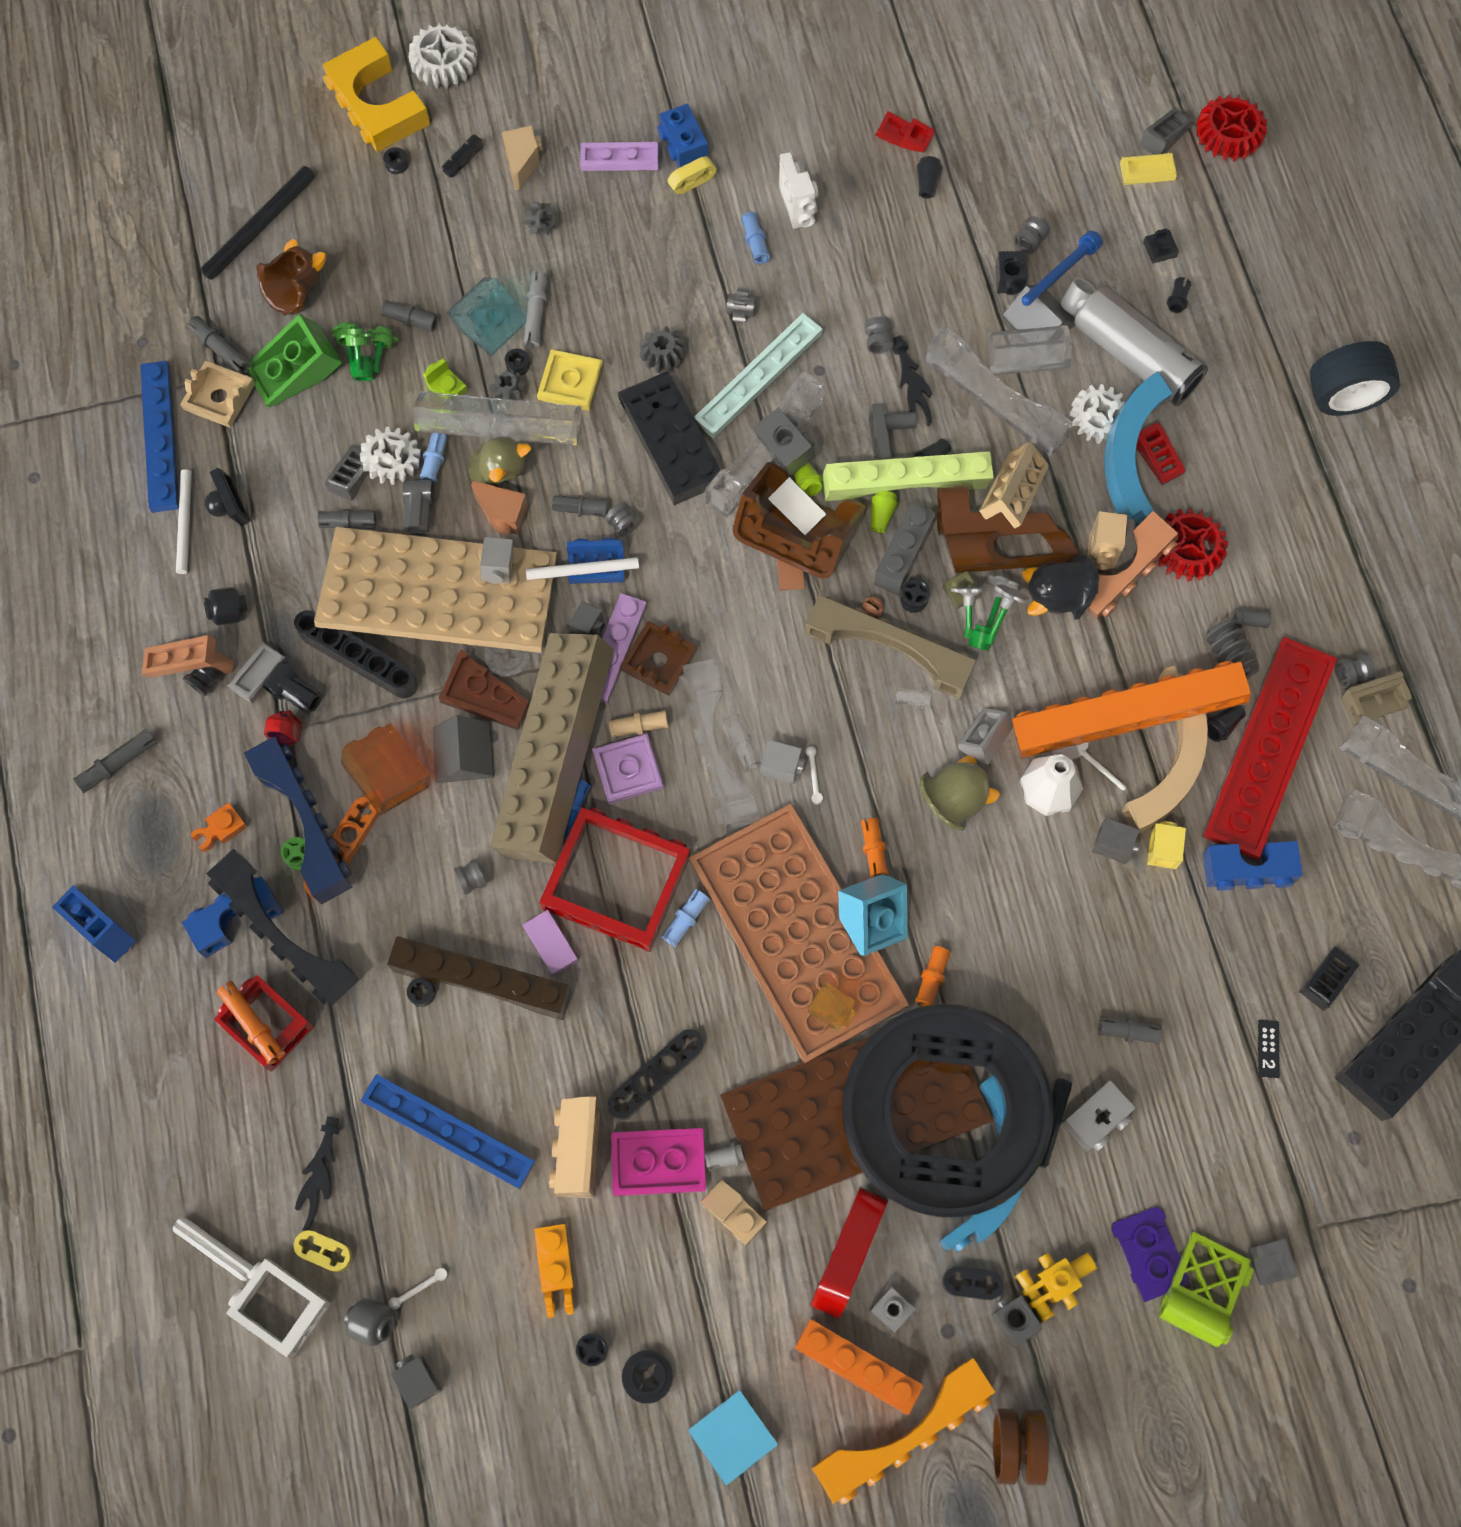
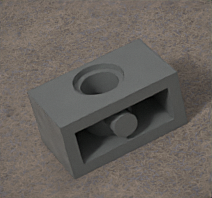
M778 407L756 424L753 430L758 440L791 477L816 457L813 450L815 443L806 432L802 434L796 428L798 423L789 412L784 414ZM792 437L789 443H780L783 438Z

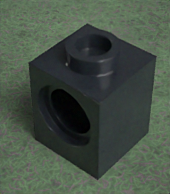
M1025 251L998 252L995 265L997 294L1015 295L1021 293L1025 288L1027 280Z

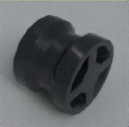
M911 579L904 584L900 602L906 611L918 613L926 608L930 596L928 584L921 579Z
M208 667L194 669L191 674H186L183 677V680L191 688L203 696L209 693L211 684L217 683L220 679Z
M595 1333L582 1336L576 1346L578 1360L589 1367L601 1364L606 1359L608 1353L606 1341Z

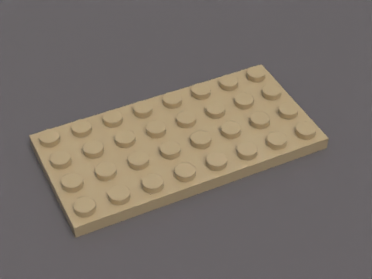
M336 527L315 615V626L542 653L554 577L527 580L526 569L556 566L557 552L513 547L514 557L510 583L493 584L488 581H481L480 562L483 544Z

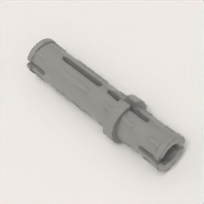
M536 270L531 273L530 291L526 296L528 310L523 346L530 350H533V343L535 350L540 348L544 305L548 300L546 294L548 274L541 270L538 271V277Z

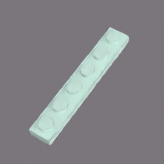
M802 313L694 417L697 426L714 439L822 335L823 328Z

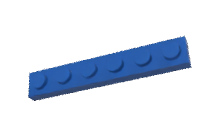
M168 361L140 364L149 509L152 513L179 509L170 365Z
M377 1074L360 1100L362 1103L521 1190L536 1163L534 1160Z

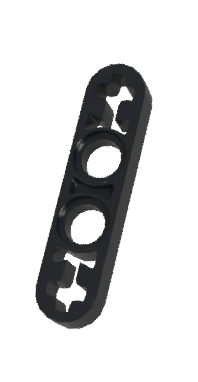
M692 1029L681 1032L617 1089L608 1101V1109L611 1115L619 1120H626L632 1117L697 1058L703 1050V1038L700 1033ZM687 1037L689 1040L696 1038V1049L694 1051L690 1048L685 1050L682 1056L686 1059L681 1062L678 1054L671 1049L676 1046L679 1052L685 1045L684 1038ZM665 1056H670L676 1061L675 1069L668 1073L663 1072L659 1068V1061ZM645 1076L651 1078L654 1084L652 1090L648 1093L639 1092L636 1088L638 1079ZM631 1087L635 1096L641 1100L636 1103L634 1098H632L627 1103L629 1108L627 1112L623 1110L616 1112L614 1110L617 1107L615 1101L618 1098L622 1101L626 1100L630 1096L626 1090Z

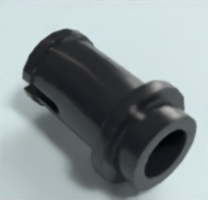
M1184 277L1175 279L1172 294L1167 299L1168 309L1173 313H1181L1188 306L1187 296L1192 284L1187 279L1185 287H1183Z

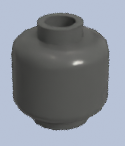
M369 1299L360 1300L355 1306L350 1307L345 1315L344 1321L347 1325L348 1336L355 1341L369 1346H377L382 1341H386L394 1328V1318L390 1308Z

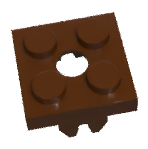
M647 621L621 663L620 671L670 696L695 655L697 646L683 639L682 634L678 630L672 632L666 624L658 626ZM657 652L665 654L667 657L666 664L662 667L653 666L650 661L653 654Z

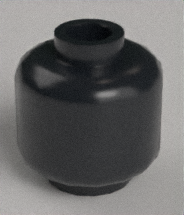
M234 587L210 590L208 597L204 598L207 620H212L218 626L240 622L243 616L242 612L247 611L245 595H239Z

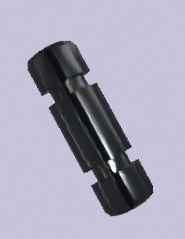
M475 134L471 135L466 141L467 144L464 143L450 157L452 160L448 159L442 165L445 175L450 178L454 177L459 172L458 168L462 169L475 155L473 152L477 153L483 147L482 140Z

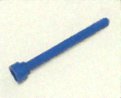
M1095 231L1086 232L1080 238L1078 248L1022 297V304L1025 306L1032 304L1083 256L1095 254L1103 245L1101 236Z

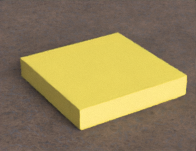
M551 349L537 393L538 400L590 411L603 367V360Z

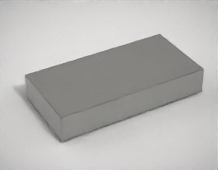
M263 642L228 684V687L252 704L264 690L262 683L279 662L285 664L287 659Z

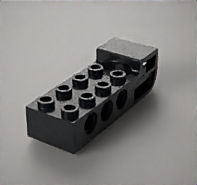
M1461 949L1446 958L1335 1077L1340 1084L1381 1121L1393 1118L1461 1043Z

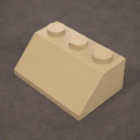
M597 1097L562 1099L561 1108L556 1107L554 1123L555 1126H559V1138H553L552 1157H557L556 1170L551 1169L549 1188L554 1189V1194L557 1197L594 1199L601 1107Z

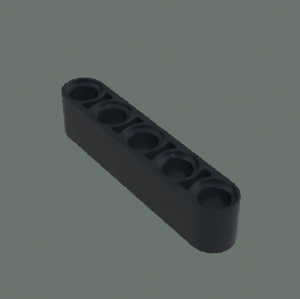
M304 610L296 615L294 626L305 643L399 698H409L416 693L417 682L411 669L346 630L314 626L311 630L305 631L304 629L307 625L315 624L316 613ZM331 638H338V640L335 643L327 644L328 640H330ZM362 651L358 657L350 658L353 652ZM377 665H385L383 670L379 672L373 671ZM402 678L409 679L405 685H396Z

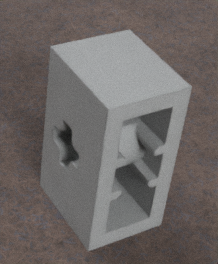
M1109 1080L1061 1125L1085 1152H1088L1093 1147L1099 1151L1111 1140L1107 1135L1115 1127L1120 1131L1133 1120L1129 1114L1136 1107ZM1103 1113L1106 1118L1098 1125L1095 1119L1097 1115Z

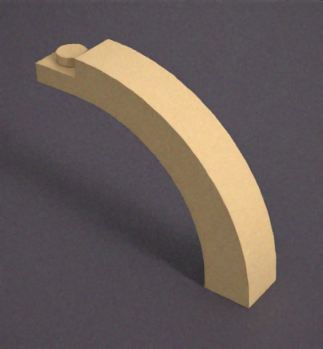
M1171 666L1162 671L1158 680L1165 676L1174 675L1177 678L1183 675L1177 672L1175 666ZM1206 713L1176 721L1177 750L1167 777L1153 790L1127 802L1124 806L1122 813L1128 826L1139 829L1138 835L1151 829L1156 823L1159 824L1169 816L1195 783L1201 770L1207 747L1208 727Z

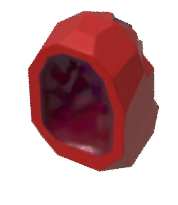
M290 710L280 711L267 717L264 727V735L267 739L275 736L282 744L287 743L290 746L300 741L302 723Z

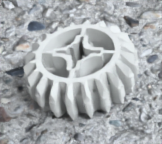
M439 22L437 27L433 28L429 25L427 31L420 29V36H413V43H410L408 58L411 63V69L417 75L419 81L424 80L427 86L433 83L436 89L440 85H444L448 89L449 84L457 86L459 80L466 82L467 75H473V68H476L478 54L475 42L469 36L467 30L462 31L459 25L452 28L450 22L446 26H442Z

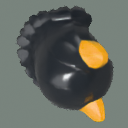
M1079 554L1071 557L1066 562L1052 561L1038 568L1031 567L1023 571L1022 577L1029 583V593L1033 600L1027 609L1028 615L1038 616L1047 611L1053 614L1072 612L1074 620L1080 619L1085 610L1091 606L1098 593L1100 579L1096 562L1086 554Z

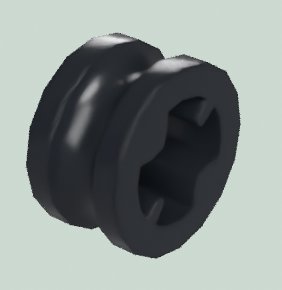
M392 147L384 153L383 158L388 172L401 174L407 170L408 159L403 149Z
M518 348L507 352L504 360L508 372L514 375L519 373L520 376L527 373L530 367L528 354ZM520 359V365L514 366V360Z
M417 978L408 984L406 995L413 1005L426 1007L433 1002L435 989L427 979ZM424 985L428 995L426 997L423 995V999L418 1000L414 990H419L418 986Z

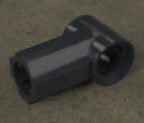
M280 662L262 683V687L279 700H287L307 714L317 709L323 696L320 691L301 680L292 669Z

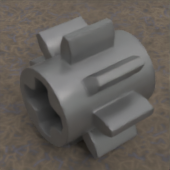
M737 288L735 294L729 293L726 314L733 315L732 321L745 323L747 317H753L756 297L749 296L750 289Z

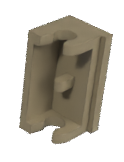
M1402 671L1351 687L1346 691L1341 700L1353 726L1404 710L1408 707L1407 700L1412 699L1403 678Z

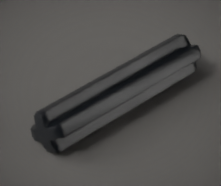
M1061 1078L1055 1081L1052 1091L1053 1126L1047 1151L1039 1166L1041 1168H1046L1049 1165L1072 1089V1083Z

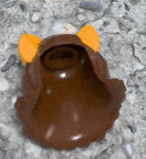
M292 239L285 245L284 252L275 257L270 263H259L256 269L260 282V291L271 308L285 316L299 313L305 306L304 301H306L307 293L319 281L320 269L323 267L327 255L324 252L312 254L306 249L299 247L297 241Z

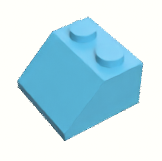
M881 874L838 891L839 919L860 955L866 956L908 938L906 883Z

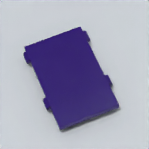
M1158 1206L1112 1223L1113 1229H1111L1114 1238H1118L1132 1272L1130 1274L1132 1282L1137 1284L1144 1302L1165 1295L1168 1292L1182 1255H1178L1164 1222L1166 1216L1163 1210H1159ZM1186 1273L1183 1275L1180 1283L1182 1287L1191 1285Z

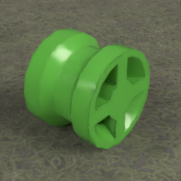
M293 837L285 841L281 847L282 859L295 871L301 870L304 859L305 839Z

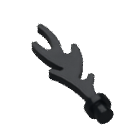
M896 336L893 338L894 347L892 350L894 354H899L901 362V381L899 387L903 388L905 383L908 384L907 402L910 412L916 411L915 403H918L925 414L926 425L930 426L932 423L931 413L921 392L928 398H931L932 392L928 384L918 374L910 370L916 371L918 365L906 353L909 349L907 342L903 341L902 336Z
M327 1116L325 1125H322L320 1130L325 1132L322 1143L312 1161L302 1171L305 1175L311 1171L313 1172L301 1189L295 1205V1210L299 1211L305 1200L309 1198V1214L303 1231L309 1230L314 1221L318 1206V1191L322 1190L324 1200L330 1199L331 1178L328 1168L324 1163V1158L327 1157L330 1162L335 1161L332 1152L333 1134H339L340 1128H337L338 1118Z

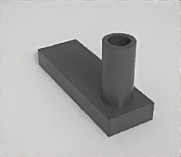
M883 403L872 404L868 420L875 460L892 459L887 430L916 428L915 412L884 414Z

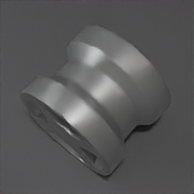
M625 502L614 506L605 517V521L615 527V533L618 537L627 536L640 523L638 516L630 512V507Z
M476 859L471 860L469 865L465 867L458 866L454 868L465 895L470 894L473 888L487 886Z

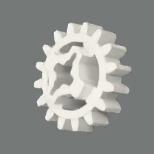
M1100 384L1097 390H1095L1093 385H1090L1086 391L1081 390L1077 398L1072 402L1073 408L1069 415L1076 418H1074L1071 425L1080 427L1077 432L1078 435L1082 433L1087 434L1086 441H1089L1092 437H1095L1097 444H1100L1103 438L1107 441L1110 427L1114 421L1113 417L1117 415L1119 409L1125 403L1120 401L1123 396L1122 393L1113 394L1114 387L1106 391L1103 384ZM1085 403H1088L1086 407L1087 411L1084 412V405Z
M386 427L385 433H381L380 430L376 429L375 437L367 435V443L361 444L360 461L363 462L364 472L370 471L371 479L379 476L381 484L386 479H390L391 485H394L397 478L404 482L406 474L413 477L414 468H419L420 449H417V441L410 439L409 432L401 435L400 428H397L395 432H391L390 428Z

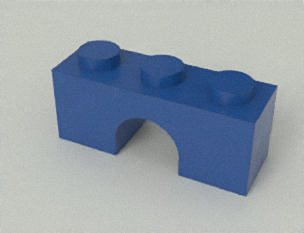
M1298 841L1267 843L1261 853L1262 864L1260 866L1249 865L1242 859L1239 844L1209 845L1203 852L1207 887H1217L1219 891L1234 889L1235 886L1246 885L1247 889L1263 888L1264 884H1275L1277 888L1293 886L1303 876Z
M262 876L254 877L259 899L271 920L284 913L269 884ZM225 893L218 896L212 905L205 909L199 908L188 915V919L182 921L197 951L205 958L232 943L226 928L229 920L237 914L228 905L232 900Z

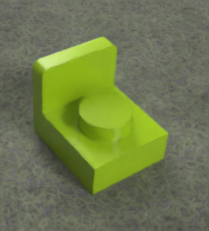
M444 358L430 364L423 373L427 388L447 408L468 392L467 386L449 369Z

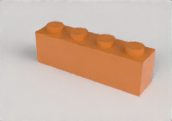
M812 1319L808 1321L794 1347L798 1352L905 1415L910 1414L924 1386Z

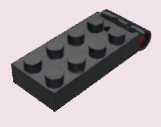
M667 371L617 392L619 401L674 506L723 484V473L675 382H673Z

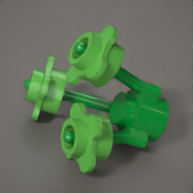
M350 322L339 323L332 328V333H335L333 334V339L340 345H346L352 379L355 381L374 380V374H379V363L383 348L390 349L392 343H398L399 339L394 337L392 330L386 327L377 326L376 330L368 329V334H364V328L358 329V324ZM368 336H372L370 343L377 346L373 362H371V357L361 356L360 345H368Z

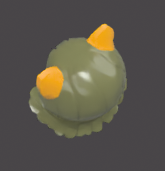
M508 436L495 437L488 440L487 443L480 444L481 449L474 451V454L471 456L472 461L469 463L468 473L470 480L499 487L501 482L515 479L524 471L525 463L529 460L530 445L527 443L522 444Z
M972 756L963 757L957 763L944 767L933 778L926 772L920 779V791L933 813L949 827L961 831L965 830V826L962 824L964 820L976 815L985 804L995 802L1000 796L996 789L989 787L988 775L983 768L976 765V759Z

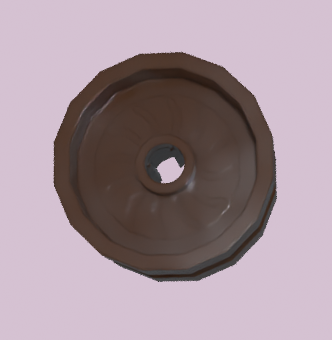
M996 1409L993 1420V1463L997 1484H1016L1021 1468V1474L1026 1485H1046L1049 1448L1047 1423L1043 1410L1026 1409L1021 1415L1019 1425V1419L1014 1409Z

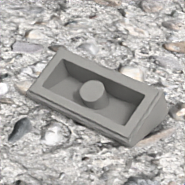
M983 708L958 744V749L974 757L979 762L988 765L1012 730L1009 712Z

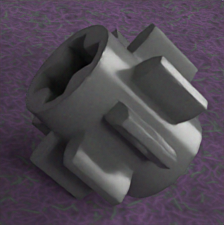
M532 202V208L524 210L525 222L523 224L531 228L530 234L548 235V229L556 227L554 224L556 213L549 210V203L540 204L539 202Z
M505 370L500 375L495 374L496 384H491L490 387L492 393L495 394L496 402L503 401L510 406L511 403L517 400L521 401L519 392L525 391V386L523 382H520L519 373L514 375Z

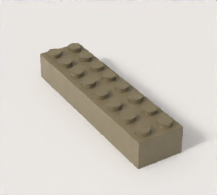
M549 633L490 848L507 859L555 864L558 861L614 651L599 635Z

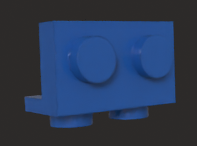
M580 538L567 542L568 564L624 559L622 540L604 538L601 541H589ZM624 570L572 575L568 576L569 584L625 582Z

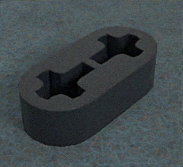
M953 1267L947 1270L942 1278L944 1290L949 1295L955 1297L993 1300L999 1297L1003 1290L1001 1277L996 1272L990 1270ZM955 1272L960 1273V1279L970 1280V1286L962 1285L956 1291L954 1290V1285L950 1284L948 1279L954 1277ZM987 1276L991 1277V1282L996 1284V1289L991 1290L990 1295L985 1294V1288L975 1287V1281H986Z

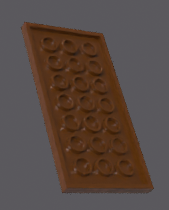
M870 1037L816 1057L806 1064H798L720 1095L738 1144H741L744 1160L764 1212L863 1174L851 1153L843 1126L842 1101L845 1082L852 1063ZM917 1059L900 1075L892 1092L890 1102L892 1126L902 1146L911 1154L993 1122L970 1066Z

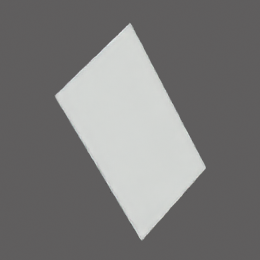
M790 477L768 498L804 535L826 515Z

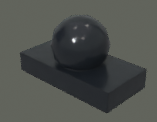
M219 468L212 470L210 474L217 490L211 491L206 496L204 501L206 510L209 514L216 517L228 514L240 526L249 523L250 518L232 478Z

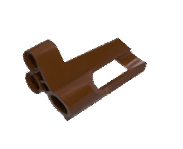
M967 485L938 487L937 501L939 510L937 511V530L939 535L946 536L955 573L1040 567L1052 561L1066 562L1071 557L1079 555L1074 542L1059 525L1055 524L1048 513H1027L1022 525L1014 528L1003 513H998L988 519H985L981 513H970ZM1040 533L1054 552V554L1002 557L997 554L996 539L999 536Z

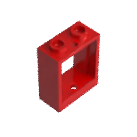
M256 975L254 978L247 979L239 988L240 993L248 1004L251 1005L264 991L294 1019L275 1039L281 1049L285 1051L284 1056L279 1060L275 1056L276 1062L269 1065L260 1050L251 1045L248 1039L232 1025L236 1018L225 1003L218 1009V1015L214 1020L264 1068L272 1072L307 1036L314 1026L261 977Z

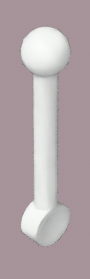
M810 746L806 749V755L809 757L813 785L811 801L813 804L818 805L822 803L823 796L819 793L815 763L817 750L815 747Z
M439 1268L431 1278L402 1296L391 1298L388 1302L389 1308L397 1310L402 1302L438 1280H446L448 1277L447 1271L444 1268Z

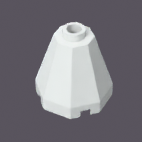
M1063 754L1034 758L1020 779L1025 803L1045 816L1054 815L1056 812L1061 811L1062 813L1069 812L1083 790L1076 764Z

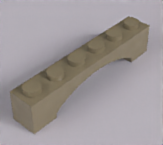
M818 596L805 623V635L829 645L832 640L860 639L893 648L919 664L934 680V689L958 699L963 694L976 662L969 654L963 651L955 652L945 648V645L937 640H926L919 637L913 630H902L893 626L890 621L884 618L876 619L871 617L864 610L842 605L839 600L830 596Z

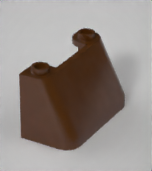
M767 461L741 495L733 524L734 536L741 543L818 578L830 577L857 530L867 506L855 500L845 499L840 502L836 511L816 503L826 515L804 535L768 499L789 476L784 469Z

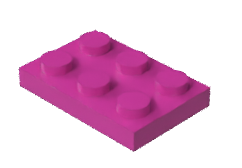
M703 1128L611 1133L614 1197L706 1192Z

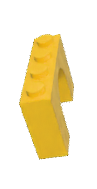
M376 37L323 64L326 74L323 76V80L330 91L334 89L339 105L342 109L347 108L350 121L355 127H360L363 140L367 145L371 144L376 152L430 125L427 109L414 90L383 105L367 104L358 98L361 90L366 85L393 71L389 55Z

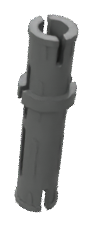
M194 316L189 320L196 327L188 323L187 328L201 339L202 345L206 348H211L238 373L246 375L250 371L244 365L246 364L249 368H252L251 361L246 359L221 337L218 329L211 328L200 316Z
M145 728L103 759H96L94 765L74 777L73 781L84 794L105 778L107 780L110 779L112 773L157 742Z

